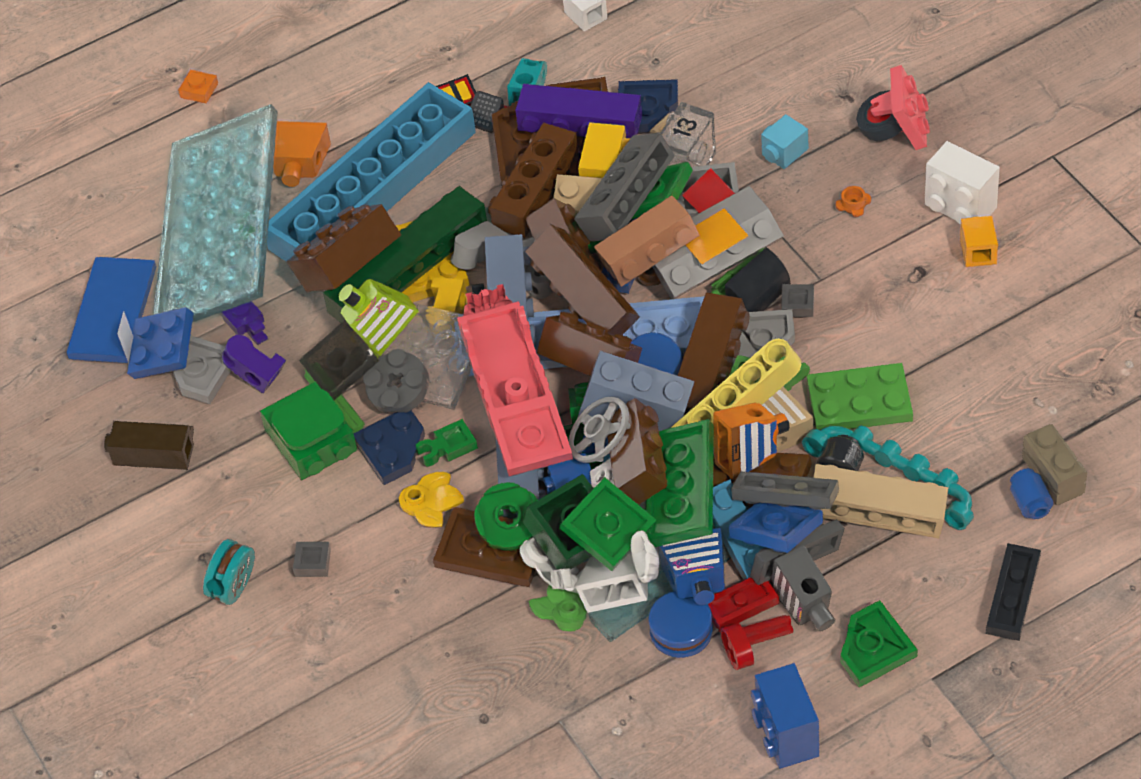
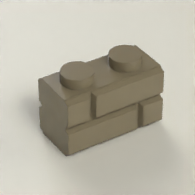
M1053 424L1046 425L1024 436L1022 458L1030 469H1033L1035 473L1041 476L1056 505L1063 504L1085 493L1087 471L1081 462L1077 461V457Z

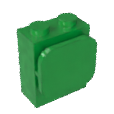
M316 381L260 410L265 431L301 481L320 473L326 467L339 460L348 458L357 451L354 433L346 423L343 412L330 394L321 389Z

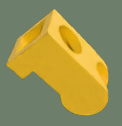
M433 277L431 290L435 303L427 313V321L432 335L436 339L441 341L449 340L456 335L455 320L458 317H462L464 313V306L467 303L465 295L467 293L466 286L462 279Z

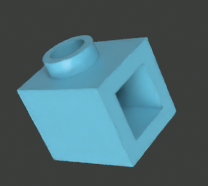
M785 114L776 123L768 126L761 134L762 155L769 162L775 163L783 169L787 168L809 149L808 128Z

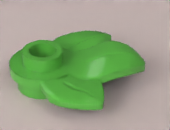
M551 585L547 588V596L529 600V607L537 617L554 620L558 628L563 631H576L580 629L587 616V611L578 593L562 589H552Z

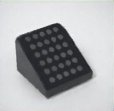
M482 91L476 92L471 104L475 128L489 133L494 131L491 114L504 108V102L501 97Z

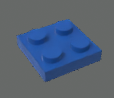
M185 307L135 319L127 374L134 379L186 368L194 313Z
M759 502L729 525L730 538L744 541L749 545H760L771 548L776 552L788 553L823 523V510L793 505L782 507L777 504Z

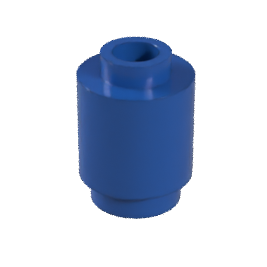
M1030 468L1016 472L1010 479V491L1022 515L1025 518L1032 519L1045 517L1050 512L1054 502L1041 476Z

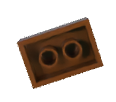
M366 203L357 208H354V206L345 208L337 215L339 219L336 222L326 224L316 231L317 237L311 242L306 241L293 250L295 255L286 262L306 292L336 289L401 236L400 231L382 204L369 206Z

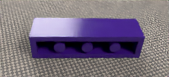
M523 84L516 107L518 130L538 132L544 122L576 132V136L586 137L589 123L624 125L626 138L631 139L633 135H638L642 119L641 95Z

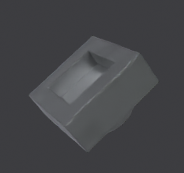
M782 284V310L792 309L793 317H813L814 284Z
M296 542L293 564L295 577H328L331 553L330 543Z

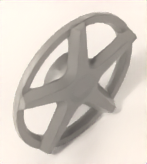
M616 397L599 399L589 405L577 418L569 436L572 456L577 461L582 463L604 461V457L620 442L626 429H630L629 410L621 399ZM606 402L610 403L603 416L600 414L593 417L588 415L597 406ZM619 405L622 412L621 422L611 423L612 417ZM582 422L585 425L584 435L586 437L574 446L575 434ZM617 432L613 440L605 447L607 436ZM592 443L595 444V454L589 456L579 454Z

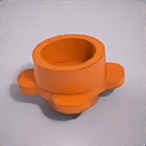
M849 186L842 191L841 200L836 201V209L839 211L845 210L855 217L862 216L865 206L871 203V196L865 193L861 187Z

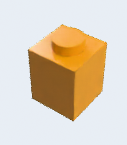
M976 216L961 219L960 242L965 267L997 264L998 241L993 217Z

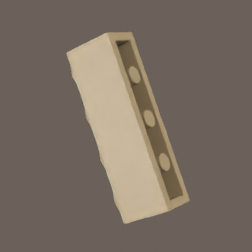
M816 464L813 478L838 480L839 493L831 509H821L823 510V518L940 538L945 518L948 487L938 486L930 482L921 483L905 480L901 477L876 475L868 471L842 469L834 465Z

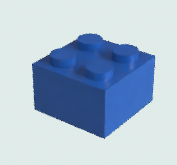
M795 663L756 674L755 689L751 690V697L755 708L751 709L757 729L763 728L766 737H763V742L769 758L775 757L779 769L819 757V719Z

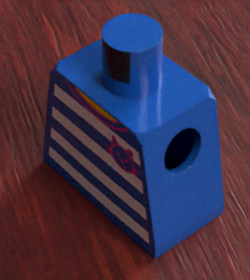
M721 528L713 529L712 535L658 547L661 568L677 598L694 597V601L698 605H707L714 600V593L725 589Z

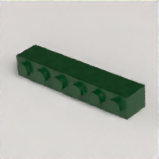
M461 186L445 194L434 206L422 212L406 228L401 229L400 237L336 289L323 292L327 313L350 331H353L341 314V310L346 304L339 300V293L344 286L351 284L359 289L366 280L372 279L402 293L454 251V242L458 234L487 221L485 204Z

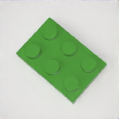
M902 363L807 375V387L815 429L821 430L829 426L856 429L861 425L872 427L913 421V410Z

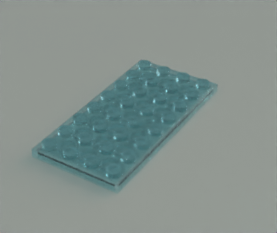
M272 104L172 143L153 315L187 307L194 313L193 323L263 297L278 111Z

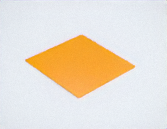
M724 208L695 225L699 236L687 243L686 246L697 260L703 264L747 238L748 234Z

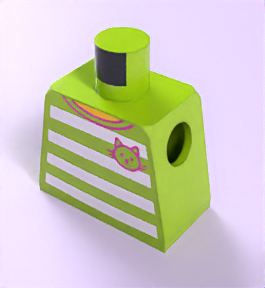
M372 279L366 280L359 289L348 284L339 293V300L346 304L341 310L342 316L350 327L379 356L384 353L419 312L407 295Z

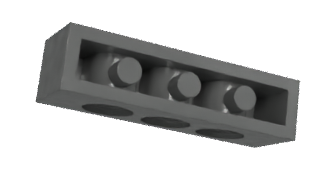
M661 133L633 135L574 219L589 241L605 240L625 227L675 155Z

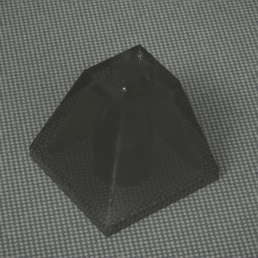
M344 320L299 361L320 388L327 391L335 400L380 361V357Z

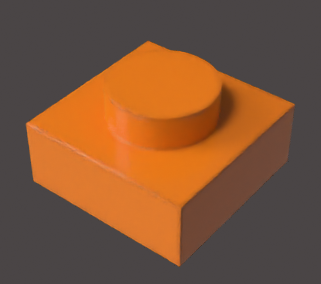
M190 69L178 89L180 98L207 104L218 85L217 75Z

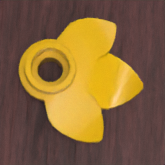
M447 472L429 473L422 477L417 485L406 487L399 495V504L402 510L408 515L415 516L418 523L426 527H442V512L459 506L465 500L457 488L449 485L451 474Z

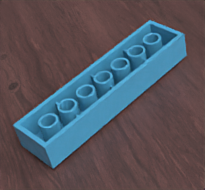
M426 83L263 225L268 250L287 261L295 255L293 250L297 246L317 237L316 231L326 224L336 222L339 219L337 215L349 206L357 208L368 203L369 206L382 204L386 211L391 209L476 133L472 108L433 84Z

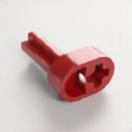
M782 615L745 627L736 623L722 627L720 630L723 647L735 670L754 665L751 645L794 632L789 615Z

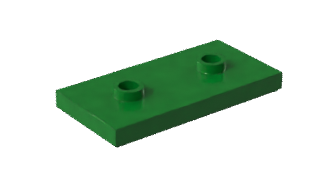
M710 419L661 430L659 435L663 442L661 448L663 460L667 467L665 471L667 487L646 500V511L657 520L654 527L647 533V537L654 547L713 534L714 425Z

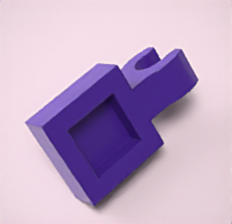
M247 296L221 310L223 320L237 335H243L247 332L257 345L268 340V336L263 332L265 329L263 313Z

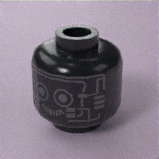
M842 434L830 437L825 441L816 464L834 465L842 469L859 471L864 459V453L856 439Z

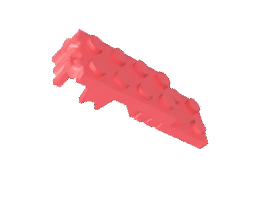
M503 284L497 285V288L493 291L488 289L481 290L478 295H472V292L466 293L467 304L464 306L463 316L457 318L458 326L508 476L573 459L552 392L549 389L547 377H545L543 366L540 363V358L532 341L530 324L527 321L524 306H520L519 301L513 303L505 295Z

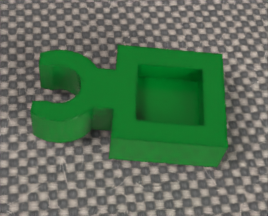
M463 419L434 431L435 440L425 439L416 444L418 455L431 452L423 456L426 467L435 465L440 457L444 455L450 462L478 449L477 441Z

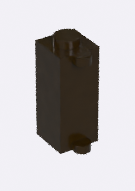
M113 421L111 432L105 436V452H109L113 466L188 470L194 447V427L178 424Z

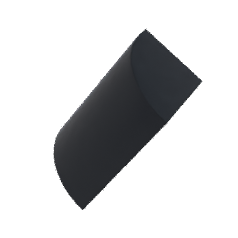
M766 247L725 284V296L742 298L747 312L764 311L782 295V284H791L790 276L778 256Z

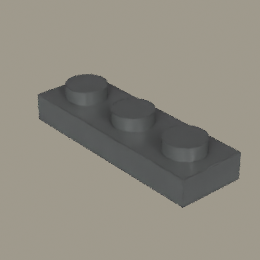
M741 471L731 488L732 500L745 501L750 504L759 502L772 503L782 507L793 505L810 507L815 510L831 509L839 493L838 480Z
M837 519L827 524H821L793 549L804 544L815 561L839 550L845 528ZM765 547L756 553L750 576L757 585L771 580L774 560L786 554V552H776L771 548Z

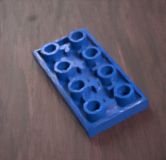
M95 257L67 349L69 359L128 363L117 334L123 312L126 315L132 334L134 332L135 319L143 317L157 268L155 260Z

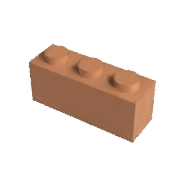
M670 196L594 246L604 268L622 287L698 237L699 233L690 214L673 196Z

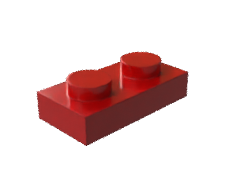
M750 577L714 594V600L708 605L712 613V622L720 632L722 627L740 623L778 605L779 596L769 581L757 585Z

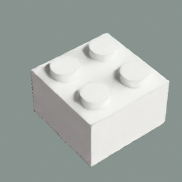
M946 141L926 164L925 205L935 212H940L956 220L959 224H961V219L990 216L997 208L1000 167Z

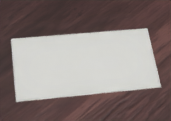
M123 312L117 334L129 363L133 334Z

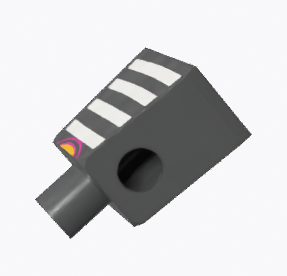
M804 544L775 559L770 584L778 594L779 601L798 625H803L812 621L819 632L831 627L836 621L829 611L832 591Z

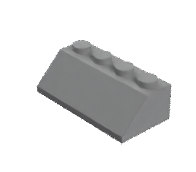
M750 186L692 217L694 225H697L725 208L748 234L747 238L703 264L684 245L652 266L670 299L680 297L766 247L780 241L784 236L769 208Z

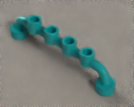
M829 426L821 430L812 429L802 440V445L806 452L818 458L827 439L842 434L851 436L858 441L862 450L874 456L881 466L890 467L892 465L902 470L904 475L911 481L917 482L921 480L925 483L930 482L938 486L948 487V494L958 499V501L952 502L945 510L944 519L952 528L964 530L974 518L971 510L973 506L972 497L965 488L957 484L959 478L953 470L944 468L937 474L929 470L930 462L925 456L915 454L909 460L900 455L902 449L897 442L886 440L882 446L873 442V433L865 426H858L854 432L841 426Z

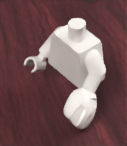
M642 530L637 531L631 539V552L613 571H610L592 556L589 558L585 568L577 576L571 574L570 568L550 571L552 589L564 588L567 591L578 593L587 613L647 601L648 582L657 578L659 573V556L654 545L650 543L647 534Z

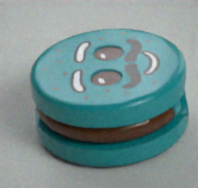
M232 539L224 540L216 549L208 565L203 582L204 595L220 600L227 605L234 604L251 576L255 561L254 549L247 545L239 544Z

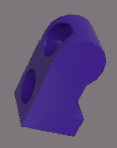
M244 335L232 336L226 343L222 353V360L227 368L261 393H264L280 374L286 362V359L277 353L270 359L256 349L252 341Z

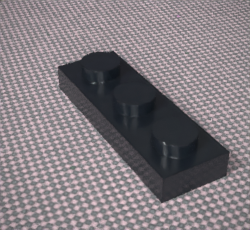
M1010 543L1007 544L986 625V634L1020 641L1041 557V550Z

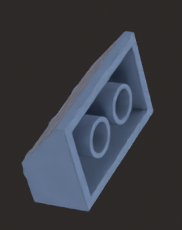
M600 351L597 355L578 417L589 405L605 397L619 398L625 404L636 398L645 406H651L656 411L659 417V431L669 429L684 416L694 381ZM606 402L597 406L588 415L591 417L597 414L603 416L610 403Z

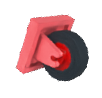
M902 65L890 68L891 90L878 92L862 103L856 117L858 127L868 139L874 141L888 140L900 132H904L915 150L927 147L926 134L930 133L929 124L925 116V112L929 110L927 99L924 94H919L913 76H908Z

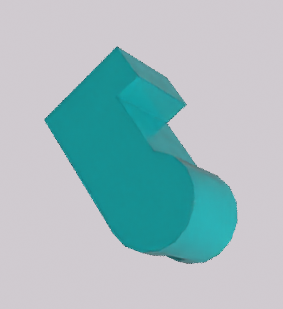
M527 58L520 60L507 86L509 107L519 100L523 84L544 85L547 76L546 61H534Z

